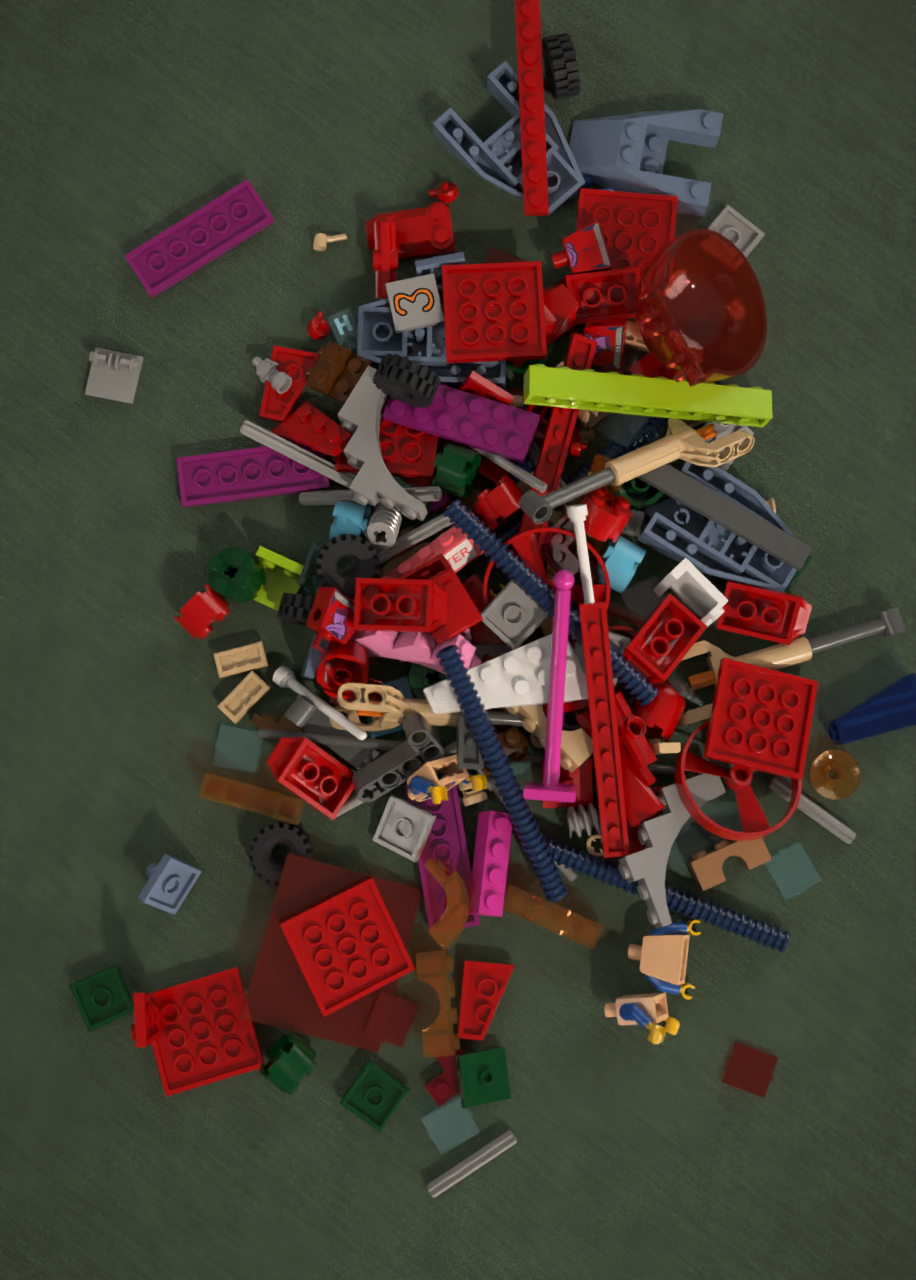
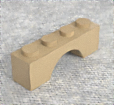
M542 704L506 708L507 711L515 714L522 721L523 727L528 732L533 733L545 749L547 718L543 712ZM582 728L574 731L562 730L560 766L572 773L593 753L592 739Z

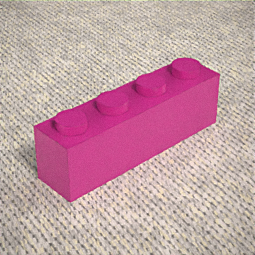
M495 811L479 812L468 914L502 917L512 833V817H509L508 813Z

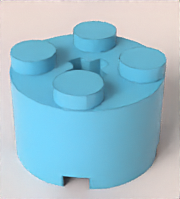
M337 501L333 511L334 521L331 524L329 539L341 534H353L367 540L365 533L372 515L373 506Z
M619 536L616 542L611 540L606 552L601 556L608 572L610 588L619 593L625 590L635 574L638 564L641 563L646 553V550L622 536ZM598 562L591 576L604 584L603 572Z

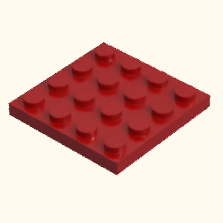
M580 188L576 232L599 221L612 263L611 269L640 266L643 295L668 297L678 196Z
M541 261L442 265L447 363L547 359Z
M390 395L388 396V398H387V400H386V402H385V404H384V408H383L382 415H383V413H384V410H385V408H386V405H387V403H388V400H389V398H390ZM381 416L379 434L381 453L385 466L394 477L433 480L436 469L434 468V462L438 454L440 437L386 421ZM344 451L336 457V471L358 474L360 469H356L347 463Z
M725 657L722 658L719 665L703 757L795 780L803 779L818 681Z
M372 877L279 923L323 1017L415 970Z
M238 966L146 994V998H150L151 1003H154L160 1009L161 1036L151 1044L166 1097L259 1069L261 1063L265 1064Z

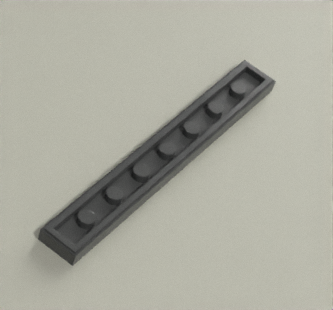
M668 464L637 477L798 571L802 568L813 549L811 546Z

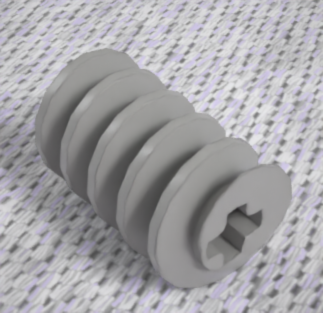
M382 503L374 508L365 533L367 541L374 548L380 550L389 549L396 542L402 524L399 509L396 507L388 508Z
M589 803L587 811H585L581 804L578 805L577 812H575L572 806L568 807L566 819L570 838L573 831L577 833L578 837H581L583 829L586 830L588 836H591L593 828L596 829L598 834H601L598 806L596 810L594 805Z

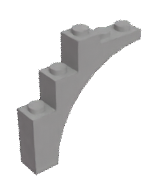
M368 366L338 413L342 428L353 434L343 450L347 463L356 469H360L349 488L353 499L361 505L366 506V504L375 507L377 502L380 501L388 508L396 507L402 510L401 513L411 520L417 518L423 521L428 513L425 504L408 494L395 481L383 461L379 441L380 420L389 394H384L382 389L376 387V384L373 383V377L377 370Z
M701 774L686 780L689 792L699 808L708 801L726 793L720 776ZM676 783L655 792L658 799L665 806L660 810L663 811L664 815L637 826L639 829L637 831L638 839L642 845H645L646 849L619 859V871L622 878L626 879L628 884L638 881V894L642 900H645L648 907L646 911L648 920L652 925H655L656 929L672 924L666 904V865L675 838L681 827L691 817L681 801Z

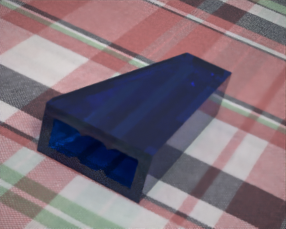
M915 673L898 678L830 720L828 733L831 741H835L836 745H842L916 725Z

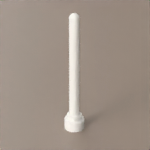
M587 504L567 506V517L574 523L584 602H595L584 521L586 520V515H588Z
M281 666L275 671L273 682L281 688H291L359 740H364L367 737L366 731L298 682L294 672L288 667Z

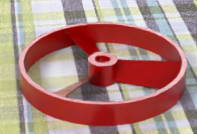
M543 526L521 531L506 540L503 545L507 544L509 546L512 543L520 558L525 561V566H530V571L532 573L535 571L537 573L536 576L543 579V583L547 582L549 584L548 588H553V593L555 594L557 588L554 585V581L547 578L535 533L557 532L575 538V533L562 528ZM587 542V547L592 551L600 564L605 584L592 585L595 602L605 601L607 612L610 600L608 572L600 555ZM489 561L484 574L483 600L485 607L488 605V577L495 561ZM573 585L569 589L571 591L570 601L585 603L582 585ZM576 640L570 642L572 649L575 646Z
M710 720L706 721L685 740L676 760V786L686 810L703 828L725 839L751 841L771 834L786 823L796 810L801 796L802 779H791L792 792L787 811L782 819L771 828L750 785L753 777L752 773L755 769L734 765L730 770H727L687 751L693 738L699 732L709 727ZM685 770L725 777L727 786L735 792L743 832L733 831L718 825L699 809L687 787Z

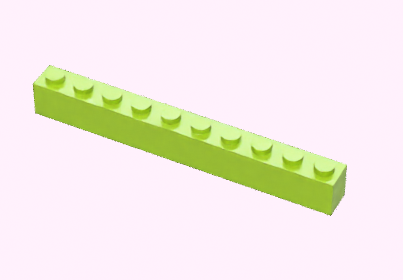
M544 364L530 365L524 374L523 404L764 427L773 418L772 390H764L758 386L744 388L739 387L737 384L725 386L716 385L714 382L696 383L689 379L677 381L668 380L666 377L648 378L641 374L629 376L620 375L618 372L600 373L592 369L580 371L571 370V368L565 366L551 368Z

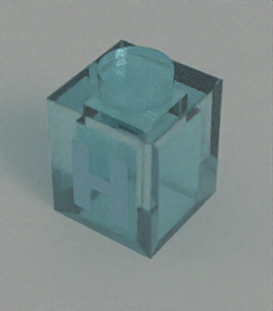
M350 308L327 317L329 327L337 344L349 348V350L356 348L358 343V326Z

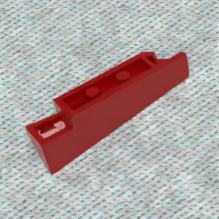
M586 708L576 716V720L580 728L592 739L589 708ZM619 744L626 818L630 825L634 827L665 806L648 787L656 781L648 767L645 766L637 770L625 745Z

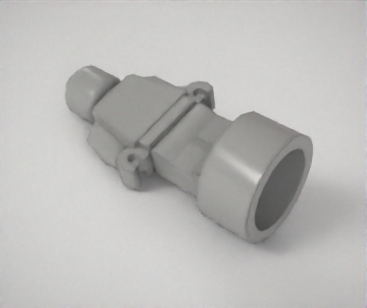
M259 357L252 359V365L256 367V374L261 382L265 383V380L271 382V387L279 394L285 393L290 388L292 378L285 372H279L275 366H278V363L269 359L262 360Z

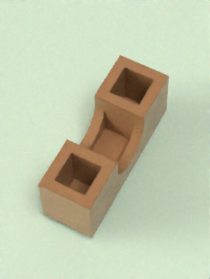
M763 838L751 841L733 840L731 842L725 839L714 844L715 849L707 853L703 849L692 854V859L686 863L698 889L704 891L726 881L722 865L729 856H736L746 870L762 865L772 860Z

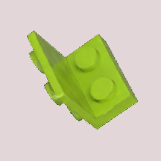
M260 546L256 556L265 569L266 582L264 585L262 584L260 590L256 593L258 596L253 600L278 611L282 594L284 592L297 594L308 570L305 566Z

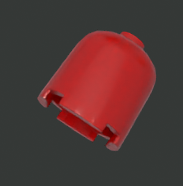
M666 679L663 683L652 685L653 688H658V694L649 704L642 706L640 704L641 700L635 699L630 709L634 716H638L644 721L646 725L644 736L650 739H664L666 743H669L684 713L686 703L683 694L677 690L679 686Z

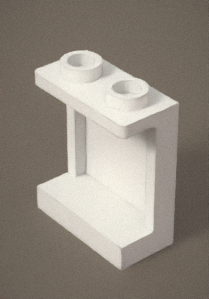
M684 558L653 589L660 597L669 588L706 626H709L725 612L722 607L729 601L687 558Z

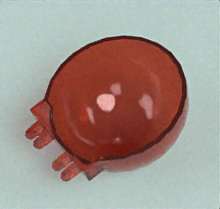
M708 229L687 231L664 244L644 268L637 286L635 298V316L638 330L652 356L665 368L676 374L673 376L675 382H680L686 378L688 384L692 387L703 382L734 378L753 368L761 357L766 342V306L761 286L753 268L744 254L729 239L718 232Z

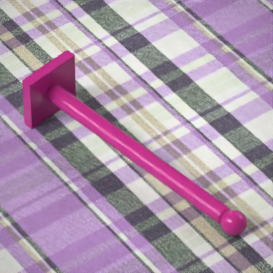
M561 570L555 574L553 580L557 589L555 590L543 782L526 781L523 798L574 803L576 802L577 785L559 784L571 591L569 589L574 584L572 573L567 570Z

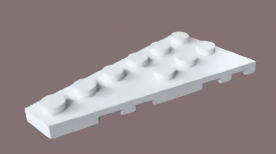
M553 633L468 670L467 675H471L472 679L470 681L475 684L473 688L477 689V696L481 697L480 704L482 703L485 706L483 710L548 703ZM568 640L564 702L588 700L586 676ZM447 679L423 689L433 714L464 712V710L459 708L461 703L456 701L457 695L453 694L454 688H450L449 683L451 681Z

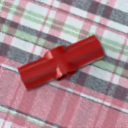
M374 222L375 249H373V271H375L376 298H388L385 284L397 281L396 271H398L395 222Z
M622 692L615 694L619 744L625 745L638 770L656 761L657 758L644 736L646 733L644 721L640 717L633 715Z

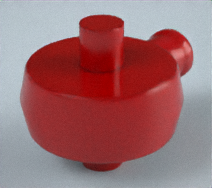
M444 181L436 190H429L430 198L437 197L443 203H452L459 195L458 187L453 182Z
M320 311L307 324L308 334L318 341L325 339L330 332L328 323L323 319L324 313Z
M574 428L569 445V456L576 458L580 456V450H586L587 444L581 443L580 429Z

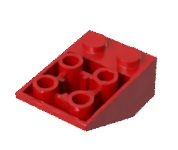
M442 553L398 577V579L434 580L443 591L448 593L447 623L430 632L438 645L483 620L455 571Z

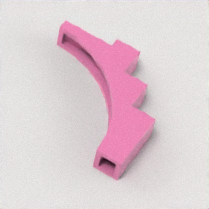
M355 631L349 639L363 645L367 649L369 657L404 660L436 670L445 675L447 673L443 672L444 666H440L439 662L441 659L437 658L436 654L439 650L450 645L458 646L457 653H461L462 657L460 659L464 660L465 664L463 666L467 667L468 670L483 664L474 655L476 648L460 634L440 645L437 644L430 632Z

